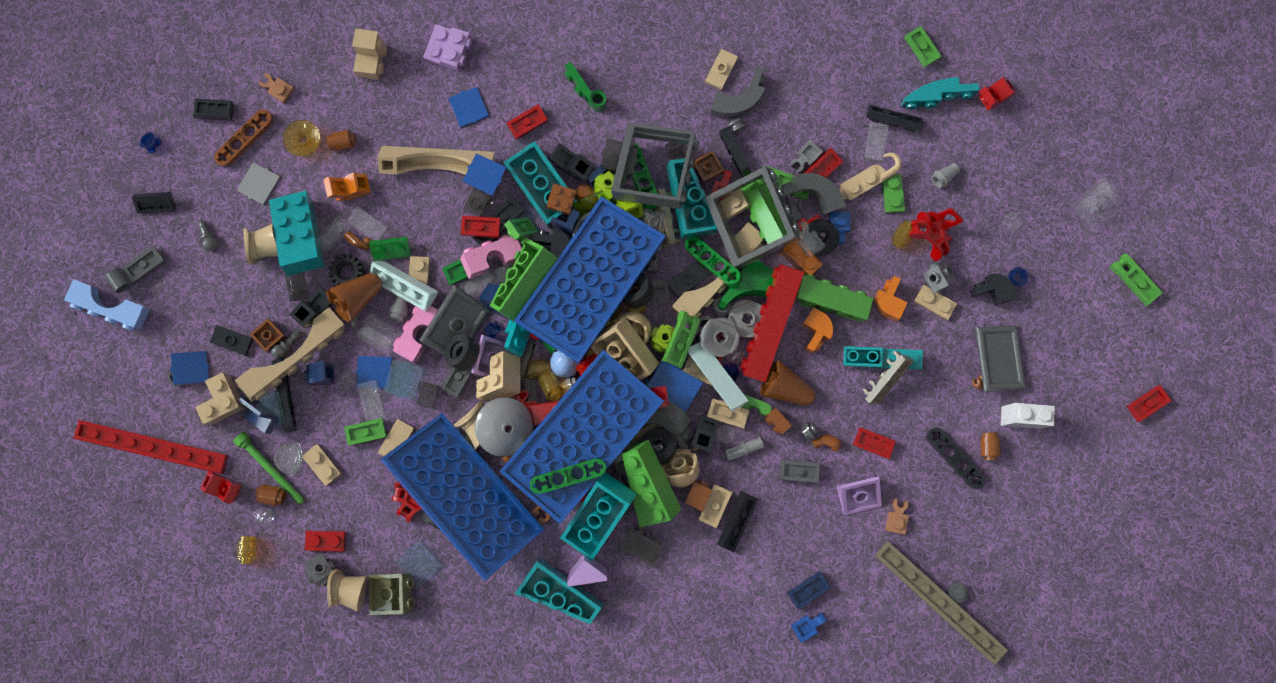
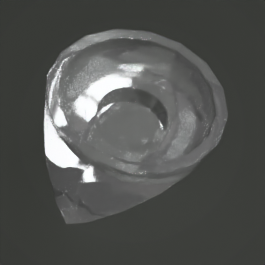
M298 442L280 446L274 455L275 466L279 471L288 476L295 474L303 461V451Z

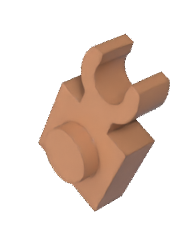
M265 73L264 76L268 79V82L264 84L259 81V85L264 89H269L267 92L269 95L285 104L294 88L278 77L274 82L273 78Z
M894 499L892 502L894 512H888L885 531L906 535L909 515H904L903 513L908 508V501H904L903 507L900 508L897 506L898 499Z

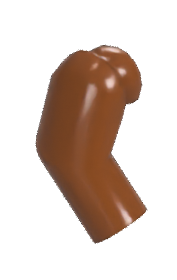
M351 231L346 232L344 235V239L354 247L363 250L370 249L369 243L372 240L368 237L361 241Z
M829 434L811 440L815 449L824 445L831 447L832 451H839L841 449L839 438Z

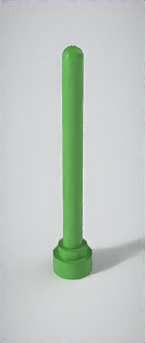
M245 431L233 440L238 448H245L298 504L304 502V498L251 444L250 436Z

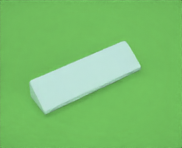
M383 260L373 261L369 273L377 274L381 278V286L418 308L428 311L438 291Z
M700 342L689 348L688 354L732 412H735L748 402V399L716 357L708 354L701 347Z

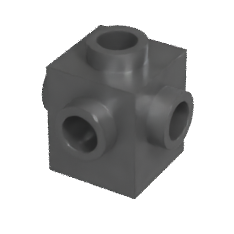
M935 262L928 266V271L923 273L925 282L933 293L957 283L953 275V269L947 262L942 264Z
M322 553L303 563L307 571L305 574L310 584L314 583L317 588L321 585L322 587L327 586L328 577L335 570L330 559L326 561Z

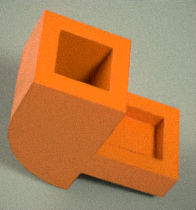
M352 173L344 178L327 177L323 179L327 197L336 198V201L351 200L371 192L367 174Z
M893 276L890 280H886L883 286L885 292L880 289L876 292L874 301L881 315L897 322L900 320L907 302L894 296L901 278Z
M813 307L802 324L804 328L814 333L805 349L811 354L814 350L819 351L824 343L821 340L822 338L828 342L833 334V325L830 318Z

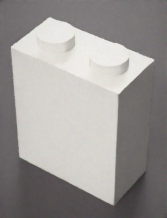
M1023 403L1002 406L1001 426L1035 429L1054 426L1055 406Z

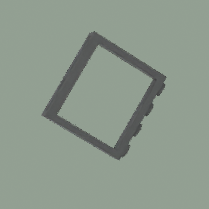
M628 122L611 189L613 198L622 201L681 209L682 203H686L687 191L685 190L686 186L690 185L691 174L689 172L690 168H694L695 164L694 151H697L699 146V140H696L695 131ZM636 138L688 145L676 197L624 189Z
M766 166L705 197L731 263L735 268H742L801 239L798 229L800 227L793 221V211L784 200L786 197L782 187L778 186L776 181L778 176L773 169ZM764 177L787 235L743 256L726 214L722 209L720 199Z

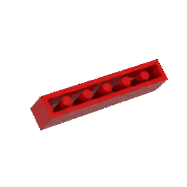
M783 264L775 267L772 278H774L772 286L769 285L766 291V296L768 297L766 304H762L759 311L761 315L760 321L756 322L753 328V333H755L753 341L750 340L747 345V358H743L740 369H742L744 376L766 382L803 278V271Z

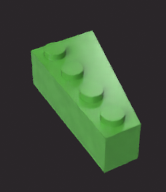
M764 177L741 188L750 204L747 208L751 211L750 218L761 230L759 232L761 239H765L769 244L787 235Z
M525 237L521 242L523 244L521 251H517L514 256L516 261L513 267L508 268L505 274V283L500 284L490 304L493 309L513 322L558 259L546 248Z
M804 274L795 297L796 301L801 302L800 306L807 308L818 306V310L822 312L833 313V311H836L835 315L860 322L868 320L873 298L868 297L867 293L862 291L853 292L847 286L839 285L837 287L832 285L833 282L819 281L813 275Z
M649 440L635 443L622 453L630 490L637 494L633 502L639 526L641 528L671 521L681 510L677 498Z

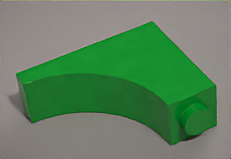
M759 260L746 265L740 273L743 279L741 285L736 288H729L718 306L725 310L729 304L746 296L768 298L766 291L768 286L773 284V270Z

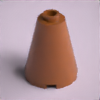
M369 273L327 290L328 300L330 304L334 303L336 305L335 311L342 319L347 322L351 321L382 289V280L377 274Z
M778 360L771 365L766 383H762L760 387V395L802 406L812 404L816 398L815 390Z

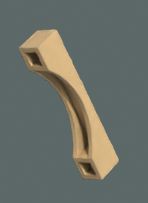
M382 146L377 160L378 170L381 174H401L421 169H443L466 175L468 171L467 166L471 165L476 153L494 162L495 155L494 152Z
M749 222L735 236L743 256L765 245L763 243L764 240L759 235V231ZM729 272L727 273L730 279L734 280L736 276H731ZM717 278L703 288L684 292L673 304L672 310L678 315L683 310L688 312L690 316L699 318L702 315L700 311L704 306L708 308L714 302V295L716 293L721 294L727 285Z
M327 308L314 318L306 341L293 355L271 366L250 368L235 380L236 384L252 402L262 399L268 389L277 387L282 382V378L287 374L290 376L295 373L301 363L309 362L313 358V354L318 350H324L329 345L328 342L333 338L338 339L344 333L343 322L330 308Z

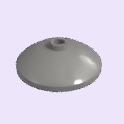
M507 397L497 398L485 404L479 411L475 421V435L479 444L484 450L495 456L506 457L514 455L533 432V420L529 410L521 402ZM510 425V430L505 432V427Z

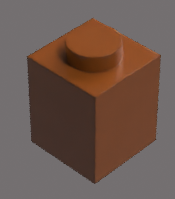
M701 480L698 483L694 482L684 504L703 511L712 492L709 489V484Z

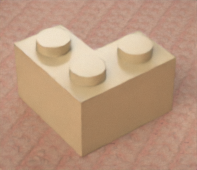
M355 28L352 47L356 52L353 71L357 77L379 80L380 74L384 72L382 61L383 57L387 55V46L384 44L378 31Z
M505 351L491 356L490 375L477 380V399L490 402L497 398H510L519 394L520 357Z
M223 372L205 381L212 399L195 407L202 423L209 426L246 409L244 404L239 401L240 396L231 376Z

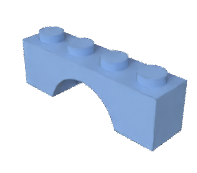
M73 279L64 301L71 303L69 307L80 311L82 308L88 309L87 314L95 317L103 315L105 316V321L116 324L117 321L123 323V328L131 331L134 328L142 329L150 311L149 308L125 300L116 307L106 308L100 302L99 289Z

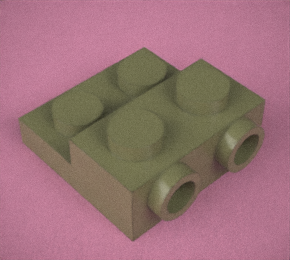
M411 573L368 575L369 615L412 613L415 600L411 597V589L414 587V579L411 577Z

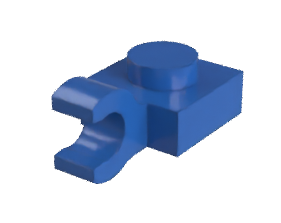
M830 212V222L837 228L840 236L838 245H844L845 232L850 231V212Z
M821 612L811 620L806 615L790 625L802 643L817 634L818 632L815 627L827 620Z

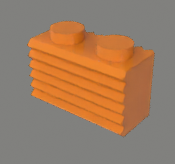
M799 240L787 245L781 253V256L787 258L789 264L795 266V269L803 271L804 274L813 275L822 266V263Z

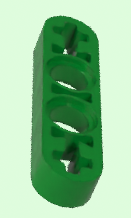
M635 143L633 149L635 159L632 156L629 172L636 191L658 194L641 148ZM639 164L643 167V169L641 171H635L633 169V166ZM645 180L649 183V185L647 187H641L639 185V182ZM642 204L645 209L649 210L656 207V205Z
M692 236L686 239L685 249L694 259L728 287L736 288L741 285L743 279L735 267L698 237ZM692 244L697 245V247H698L700 250L697 251L694 247H691V245H692ZM705 253H711V257L708 260H702V256ZM723 263L725 265L723 270H715L717 264ZM729 272V274H730L731 276H733V277L736 276L737 279H736V280H732V279L730 280V278L728 277L727 273Z
M596 458L541 474L532 478L530 489L536 494H542L593 479L605 473L606 464L602 459ZM594 462H598L599 465L602 464L603 468L600 469V473L594 470L589 472L591 476L587 477L585 464H588V468L593 467ZM579 467L583 470L584 475L581 479L573 477L572 471L574 468ZM556 473L564 476V482L561 485H557L553 481V476ZM549 475V482L552 488H549V484L542 486V490L534 487V484L537 483L536 479L543 482L547 480L545 476Z

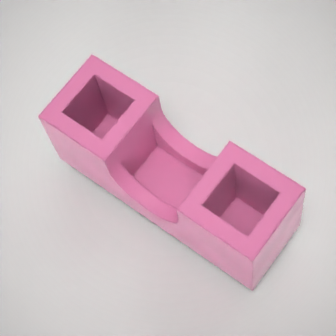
M504 235L493 243L492 241H487L481 247L465 249L460 260L468 278L472 279L487 273L489 269L487 257H498L505 267L515 263L514 256L522 248L518 240H514L509 235Z
M415 306L412 312L414 314L413 317L405 323L403 334L401 337H397L393 344V351L416 364L425 349L423 345L417 342L416 333L420 328L428 327L438 309L430 306L428 311H424Z

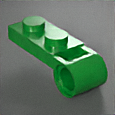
M572 62L567 63L564 75L569 83L573 82L576 86L574 88L579 98L583 97L592 110L596 112L603 111L607 106L605 93L601 90L591 92ZM596 98L603 100L600 104H595L593 101Z

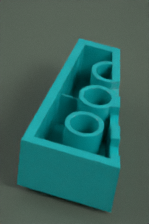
M685 158L670 160L666 166L671 193L674 197L677 196ZM690 168L691 182L690 185L686 186L685 190L687 191L686 203H682L681 209L674 208L681 239L719 232L705 200V192L701 189L694 169Z
M542 558L535 563L514 593L518 596L526 597L533 602L546 605L553 610L566 613V615L588 624L592 623L604 605L603 602L579 585L568 587V577Z

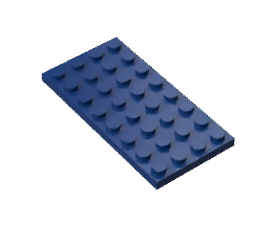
M601 196L514 322L580 364L666 239V236Z
M602 350L499 472L561 524L600 476L542 494H536L530 489L532 478L596 458L602 459L607 469L664 401L606 351ZM594 462V466L588 468V464L584 465L587 470V477L591 476L589 472L596 470L597 473H600V469L603 468L602 464L599 465L598 462ZM576 467L573 469L572 475L575 479H581L584 472L581 468ZM556 473L553 476L554 483L561 485L564 482V476ZM549 475L545 476L547 480L543 482L536 479L537 483L534 484V487L542 490V486L549 484V488H552L549 482Z
M443 413L439 414L381 458V462L484 581L544 531L543 527Z

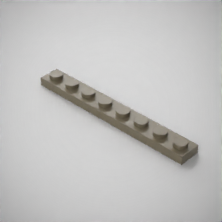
M886 541L874 555L993 665H996L1008 651L889 541Z

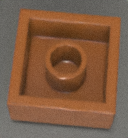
M713 150L695 160L694 169L703 184L724 173V168Z
M553 184L546 206L547 209L570 215L577 191Z
M268 318L250 334L267 353L271 352L274 345L280 344V341L286 338L284 333Z
M776 408L764 417V421L769 426L772 425L773 431L777 435H782L792 426Z

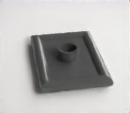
M454 285L419 341L444 355L448 343L456 335L465 334L473 338L490 310L482 302Z
M1017 326L975 327L984 392L1025 390L1026 384Z

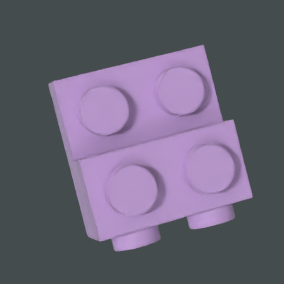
M435 24L423 59L459 71L460 66L463 67L465 64L466 50H470L472 45L470 33L453 27L449 29Z

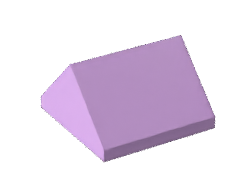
M481 335L479 356L473 365L471 373L479 377L490 375V357L502 351L510 353L504 349L505 343Z
M879 476L836 486L844 516L882 507Z
M582 555L568 573L567 585L569 587L607 581V567L595 558L592 561L585 555Z

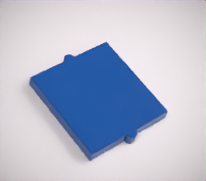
M477 87L467 91L462 90L461 93L448 98L460 128L471 123L476 124L477 121L489 117Z
M476 153L471 165L467 166L468 171L462 182L493 196L498 185L502 183L501 179L506 167Z
M206 351L170 354L172 366L170 371L173 376V385L206 383L205 381L209 379L208 368L210 366L207 364Z
M358 356V369L355 371L357 373V388H391V375L393 374V371H391L392 357Z

